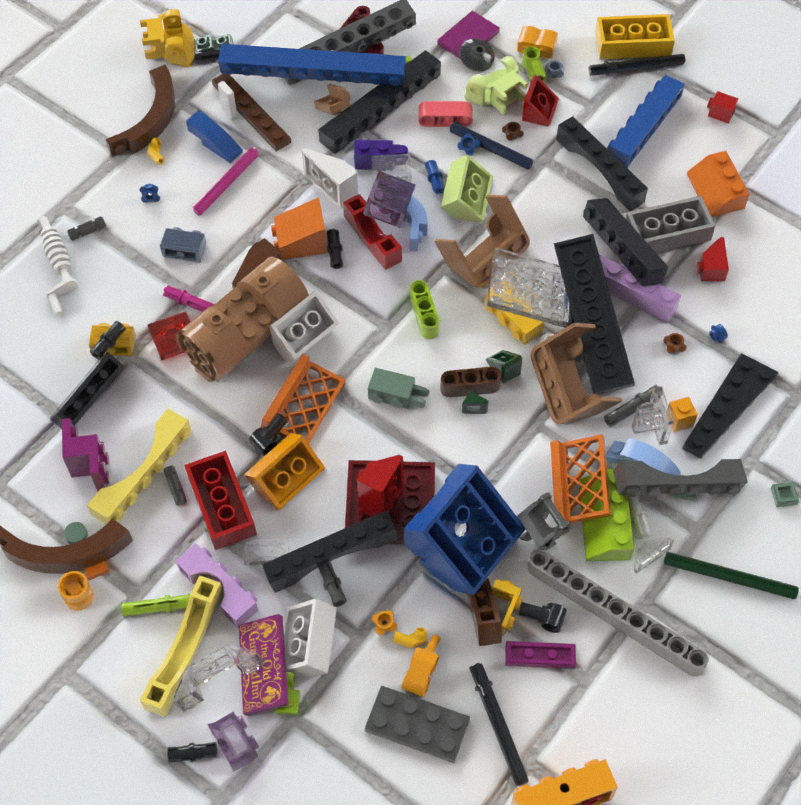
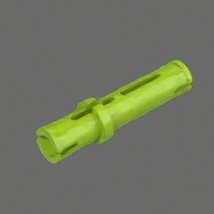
M190 594L172 597L165 595L164 598L123 602L121 604L122 616L163 611L172 613V610L187 608Z

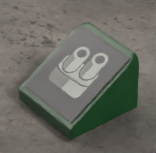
M469 392L462 403V413L486 414L489 401L473 392Z

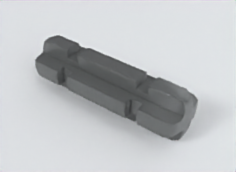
M100 216L95 218L93 222L90 220L78 225L76 229L75 227L69 229L67 233L70 239L75 240L80 235L83 237L95 232L97 228H104L106 223L103 217Z
M173 465L165 467L163 471L175 504L177 506L185 504L187 499L175 467Z

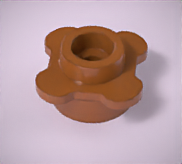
M672 333L663 339V342L667 345L666 351L670 354L677 351L684 352L687 348L681 334Z

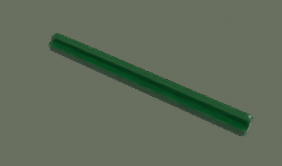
M666 552L664 557L665 565L791 599H796L798 596L799 587L672 552Z

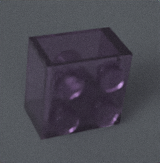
M378 171L363 215L400 228L416 184Z

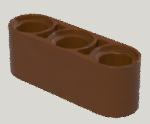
M496 367L445 371L441 375L440 391L446 397L467 396L469 392L477 395L495 393L500 388L501 372Z

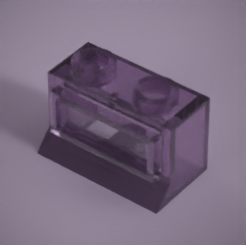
M233 711L218 721L208 724L211 734L215 737L233 772L258 758L256 749L259 748V745L253 735L248 737L244 729L248 727L241 715L237 717Z

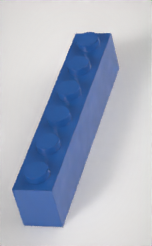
M667 75L661 81L658 80L653 91L648 92L644 103L638 105L634 116L631 115L626 122V126L620 128L616 139L610 141L607 149L627 168L680 100L685 86L684 83Z

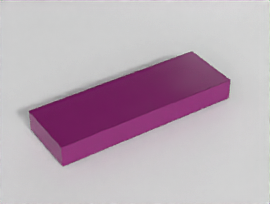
M506 641L505 666L575 669L576 645Z

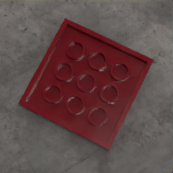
M349 460L345 528L371 517L359 511L356 477L361 469L364 470L367 464L373 461ZM403 461L404 487L388 512L399 539L388 544H405L404 528L417 513H421L434 497L435 462Z

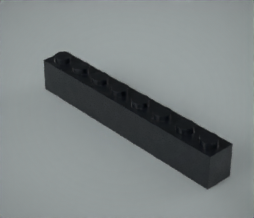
M423 51L406 64L404 86L377 85L350 105L351 107L346 108L319 128V142L334 154L344 149L347 144L359 138L363 132L371 129L375 123L384 119L387 114L397 109L407 99L412 98L415 93L424 89L431 81L437 79L441 74V61L428 51Z

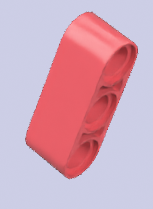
M465 101L422 102L419 104V124L424 127H450L453 122H456L465 127L470 126L473 122L472 104Z

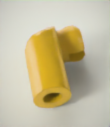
M153 138L149 143L147 154L158 165H161L165 161V158L160 154V145L162 143L160 139Z

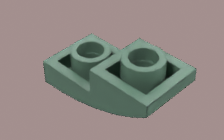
M211 34L194 39L195 51L220 49L221 44H233V38L231 34L214 39Z

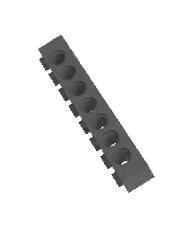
M399 0L299 49L362 52L369 46L379 44L381 41L393 37L405 29L412 28L416 25V13L407 0ZM285 78L289 85L301 81L298 78Z

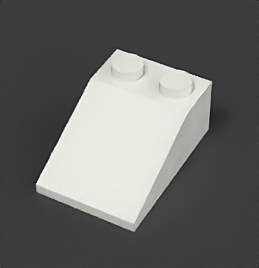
M306 148L302 149L304 175L340 209L343 208L344 201L358 195V172L353 166H350L344 160Z

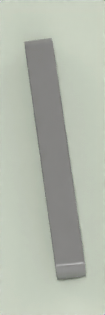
M540 549L530 553L528 571L532 576L691 676H699L704 672L709 662V657L704 650L549 553ZM541 561L543 565L537 566L533 562ZM560 573L563 577L556 578L552 574ZM572 585H579L582 589L575 590L572 588ZM591 597H598L601 602H594ZM617 609L620 611L621 614L615 615L611 612V610ZM630 622H638L641 627H633ZM651 634H657L661 640H654ZM670 647H678L681 653L673 652ZM691 660H698L701 666L694 665Z

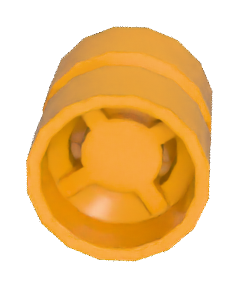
M70 571L60 578L58 590L65 604L70 609L75 611L83 610L92 603L94 593L84 574L78 571Z

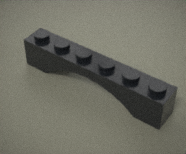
M572 116L558 125L556 140L567 151L577 153L589 160L602 173L617 199L630 212L645 203L648 187L577 119Z
M385 510L262 564L269 584L276 593L295 585L310 572L334 559L361 550L379 548L399 538L390 515Z

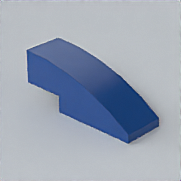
M198 110L186 120L188 131L201 139L203 146L227 162L231 163L243 152L235 140L202 111Z

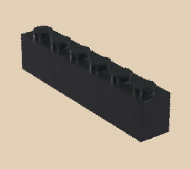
M608 198L587 200L583 211L584 219L642 286L663 284L668 266Z

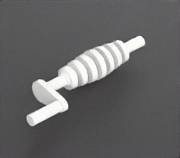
M41 216L40 222L43 227L41 237L46 257L55 272L61 275L63 279L62 282L48 290L46 296L51 303L55 316H61L63 312L57 297L75 290L78 284L69 274L71 265L66 245L56 228L50 226L47 216Z

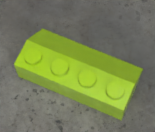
M607 469L611 516L582 521L586 561L631 560L634 551L629 500L627 495H618L613 474L614 469ZM592 475L581 478L579 482L586 485L592 478ZM596 480L590 490L597 493L602 487V482ZM587 491L580 502L587 506L594 496ZM598 499L591 509L595 512L604 510V503Z

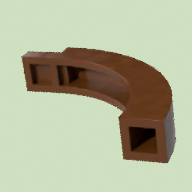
M166 64L149 71L151 83L155 89V99L146 116L130 129L106 139L107 147L112 157L127 150L134 154L144 149L153 138H158L168 126L174 112L175 93L172 78Z
M111 519L102 529L82 541L57 547H44L27 543L0 526V547L7 559L23 568L48 574L82 571L85 568L109 560L133 541L129 530L114 519Z

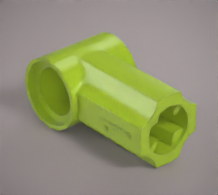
M527 47L524 50L522 67L526 70L530 83L534 75H537L543 82L546 81L539 49Z

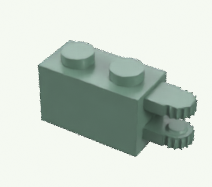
M376 367L368 386V399L376 403L391 404L396 408L403 407L408 409L409 406L423 408L426 405V401L413 395L427 397L430 393L427 388L415 385V377Z

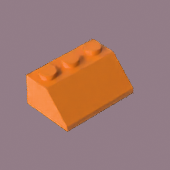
M727 151L710 154L687 171V176L696 194L702 196L711 217L745 209L750 194Z

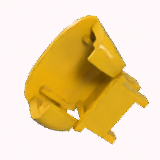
M169 9L163 14L158 15V18L140 20L141 27H147V31L143 32L142 44L143 46L151 45L150 50H144L146 59L164 57V60H168L169 64L187 68L193 64L195 59L193 34L190 27L182 23L179 9Z

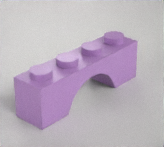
M195 543L175 560L178 570L192 584L197 582L199 575L221 583L224 590V598L220 605L222 613L239 629L240 624H244L258 611L257 598L252 592H245L241 588V582L235 576L230 577L226 573L227 569L221 562L218 561L216 563L213 561L211 553L205 547L200 548Z

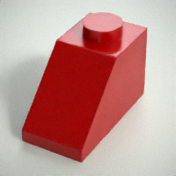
M720 237L703 252L700 262H697V273L700 274L701 281L726 280L729 267L724 237Z

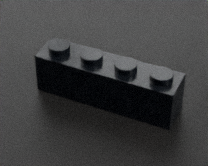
M109 352L103 355L49 419L61 429V419L70 418L73 426H75L122 370L124 365Z

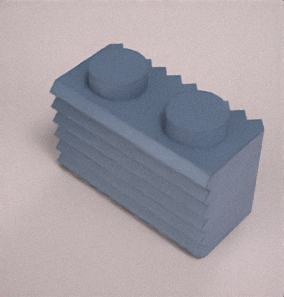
M178 227L173 229L166 228L160 244L162 256L201 262L206 246L205 234L197 230L192 232L184 231Z

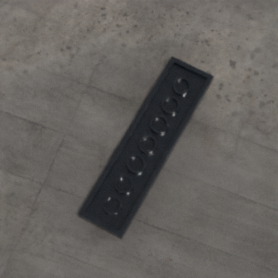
M594 234L554 243L574 323L595 324L596 327L580 337L583 344L582 354L593 394L599 395L635 386Z

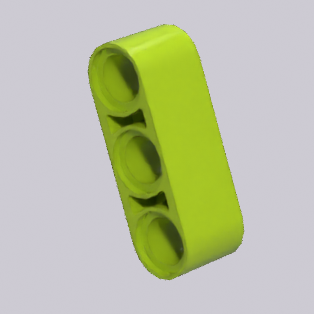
M416 280L410 286V301L421 335L426 339H433L439 333V317L427 283L422 280Z

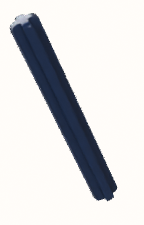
M453 122L450 126L451 133L461 138L465 134H471L475 140L480 141V147L527 170L533 165V159L459 123Z

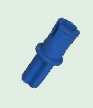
M429 160L425 163L428 181L431 183L435 194H442L445 189L442 181L443 175L439 172L437 162Z

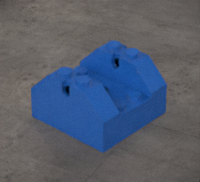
M458 464L445 479V484L421 513H417L404 528V543L414 555L422 557L420 563L435 578L454 591L474 595L522 535L525 527L478 465ZM456 523H466V532L461 537L455 533Z

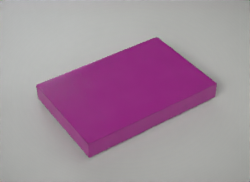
M472 10L437 40V44L460 59L459 50L466 40L476 38L488 42L499 33L500 27Z

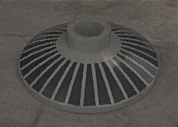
M473 38L466 40L459 50L462 63L473 71L481 72L489 69L495 59L492 47L481 39Z

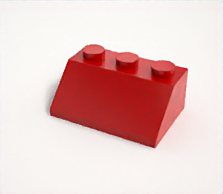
M395 455L369 462L364 470L361 469L356 477L359 511L371 517L385 510L390 511L404 487L403 456Z

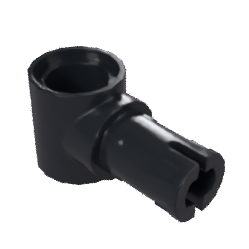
M277 413L267 427L258 428L251 434L249 442L265 456L277 446L275 441L278 437L277 434L288 420L283 415Z
M522 602L519 616L538 620V623L546 631L559 633L567 609L557 603H548L547 606L539 607Z

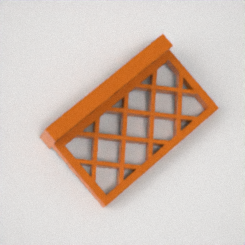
M302 354L262 418L261 428L267 427L277 413L283 414L285 418H288L290 427L281 429L278 434L286 438L291 431L296 434L295 430L306 428L308 436L305 440L309 444L346 380L309 361L310 357ZM312 369L319 373L320 378L309 380L307 373ZM333 380L339 384L337 388L328 390L325 381ZM322 382L324 391L313 393L311 384ZM308 386L310 394L299 396L298 388ZM326 395L328 403L318 406L315 397ZM312 398L314 407L303 409L301 401ZM298 402L300 411L289 413L288 404ZM316 411L317 421L308 423L305 414ZM302 415L305 424L293 426L291 417Z
M603 434L560 443L559 440L551 441L554 505L565 521H569L572 524L611 516ZM599 442V447L594 454L587 450L592 443ZM569 448H579L580 450L573 459L568 456ZM585 452L591 457L583 466L577 461ZM597 460L600 462V468L594 474L589 470V467ZM574 465H577L581 470L573 478L569 475V471ZM587 472L592 475V478L586 485H583L579 480ZM596 480L602 482V487L595 493L590 488ZM577 484L583 489L575 498L571 495V490ZM588 491L594 497L586 506L580 500ZM599 499L604 503V510L595 512L591 508ZM577 504L584 508L579 515L572 516V510Z

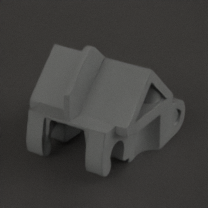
M550 493L541 495L536 502H533L517 515L527 530L519 538L527 542L533 539L537 547L542 550H549L556 545L555 540L568 533L571 528L570 522L565 521L552 502ZM549 513L558 526L551 528L546 523L545 519Z

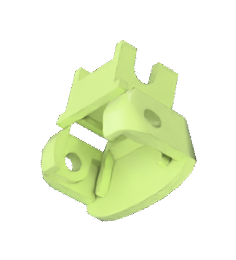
M510 56L501 59L506 69L494 71L484 77L480 74L472 77L466 86L465 100L483 107L492 104L502 115L506 114V106L519 99L523 103L526 94L519 86L526 89L527 82L518 75L519 68L517 62Z

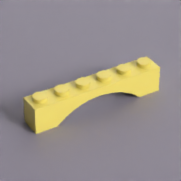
M168 408L155 423L153 445L142 465L124 480L112 486L101 488L87 505L91 515L105 524L111 519L117 522L121 521L124 512L137 501L141 491L150 485L151 479L163 469L168 458L175 455L182 441L188 439L191 433L189 420Z
M199 575L190 594L176 638L163 663L149 680L140 699L144 710L166 718L224 594L221 583Z

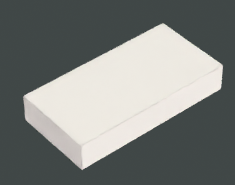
M224 81L218 83L221 108L231 120L237 118L234 92Z

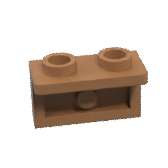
M331 83L327 84L329 95L314 101L316 109L331 115H337L342 112L341 110L351 107L349 102L350 94L346 88Z

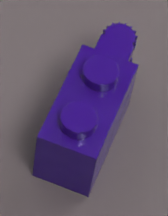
M355 140V169L393 170V164H403L408 161V155H406L408 147L393 144V140Z

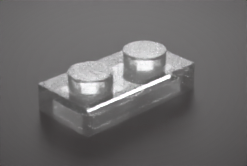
M289 539L244 541L245 565L264 564L289 553Z

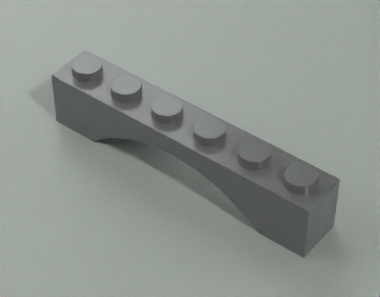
M721 459L708 471L689 476L665 473L647 465L643 461H621L613 470L618 495H627L628 497H635L641 494H648V496H657L659 494L675 496L680 493H688V495L708 493L709 495H714L720 492L736 494L748 483L741 459Z

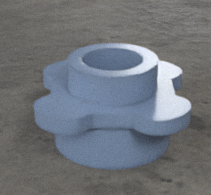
M553 60L545 65L548 78H561L564 76L561 62Z

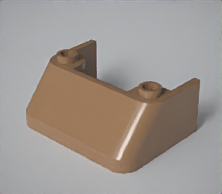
M487 195L485 197L493 211V214L486 222V228L490 236L466 257L455 240H434L448 267L474 287L483 288L487 286L529 247V237L507 195Z
M573 323L534 346L531 351V361L552 420L557 424H566L598 415L622 402L621 397H601L598 394L586 396L573 359L580 356L583 351L580 337L595 329V324Z

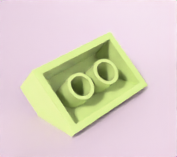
M468 154L451 162L440 208L456 219L483 222L488 203L485 197L490 193L493 175Z

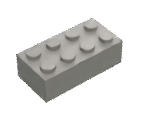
M702 196L631 211L626 214V220L656 253L711 241L716 227Z

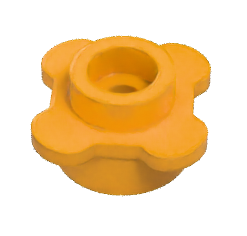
M382 611L372 616V622L376 625L375 632L378 635L397 630V623L394 622V613L392 611Z

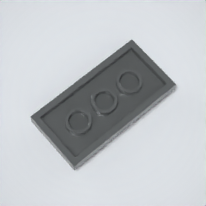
M381 685L366 723L365 732L455 764L470 716Z

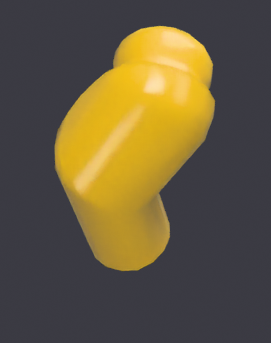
M422 627L416 628L415 632L410 635L396 631L392 642L412 649L426 641L427 631Z

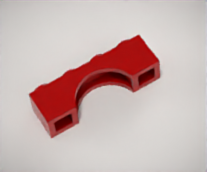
M358 194L344 201L343 211L345 219L382 267L387 270L402 262L401 245L392 234L387 236L381 231L372 215L370 206L363 197Z

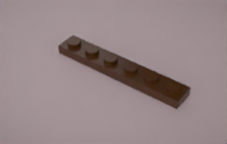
M223 73L212 79V85L217 90L218 83L224 81L232 89L236 110L276 152L291 143V137L231 75Z

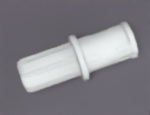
M641 496L628 497L631 511L630 518L635 523L639 538L649 537L650 530L646 520L648 514L643 508Z

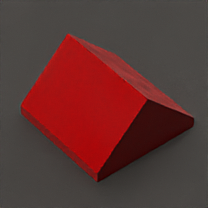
M537 75L533 76L524 100L522 121L548 127L551 124L559 98Z

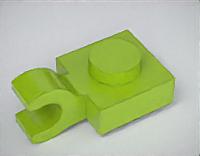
M286 672L289 706L274 709V714L298 716L300 690H294V672Z

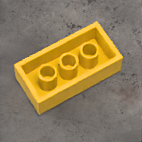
M670 14L597 17L595 36L599 59L672 55L675 39Z

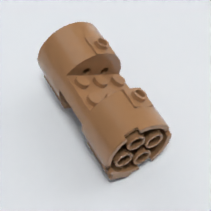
M268 257L239 281L237 286L216 304L208 307L176 334L178 346L182 352L186 350L187 356L191 359L189 362L194 366L196 372L208 382H213L214 380L219 382L271 337L269 326L309 295L298 275L286 263L276 257Z

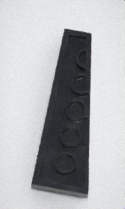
M741 353L685 441L682 449L702 459L736 419L738 420L748 406L773 382L778 372Z

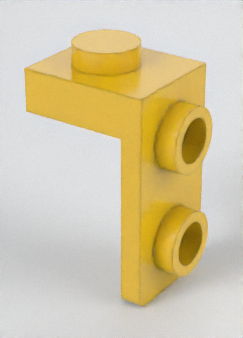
M496 579L492 588L493 596L511 602L501 625V634L504 636L506 630L511 631L515 622V617H512L515 610H520L524 598L520 597L522 588L514 586L508 580Z

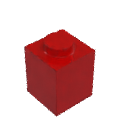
M717 91L715 97H711L708 102V117L729 124L739 98Z

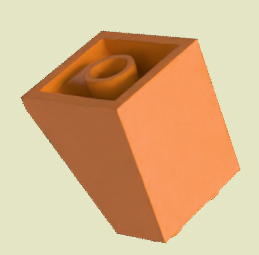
M319 198L274 217L275 225H271L272 236L277 237V241L273 242L274 247L281 253V260L327 253L325 226Z

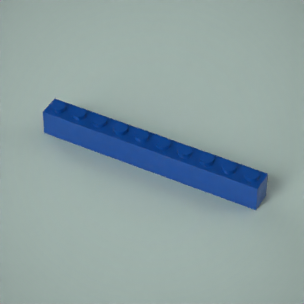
M221 44L218 59L220 72L227 75L240 74L245 76L298 78L300 80L354 82L357 84L372 83L374 85L404 86L406 72V56Z

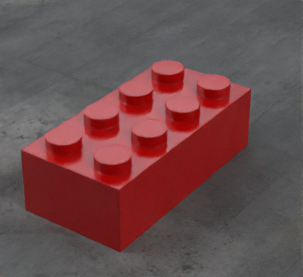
M226 450L184 465L215 550L257 535L254 521Z

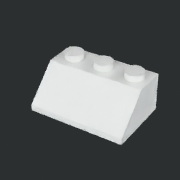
M315 290L270 325L269 328L274 347L284 361L289 362L296 360L340 323Z
M319 599L286 607L283 626L286 672H294L295 676L316 677L328 674L334 624L336 621V607Z

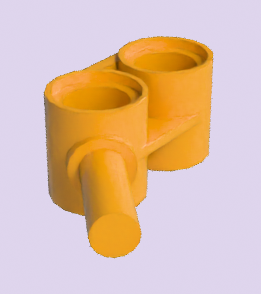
M434 634L426 648H416L410 662V668L402 683L401 688L421 697L425 696L431 681L429 676L433 675L439 660V655L435 654V650L441 640L439 635Z

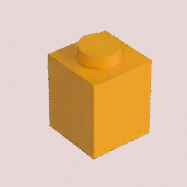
M690 397L669 402L666 411V417L673 432L693 427L698 415Z

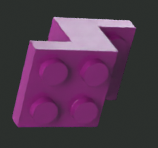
M61 419L62 458L71 477L91 475L97 492L101 488L107 487V484H110L109 471H106V465H109L108 452H105L104 442H100L97 434L78 436L77 426H73L71 419Z

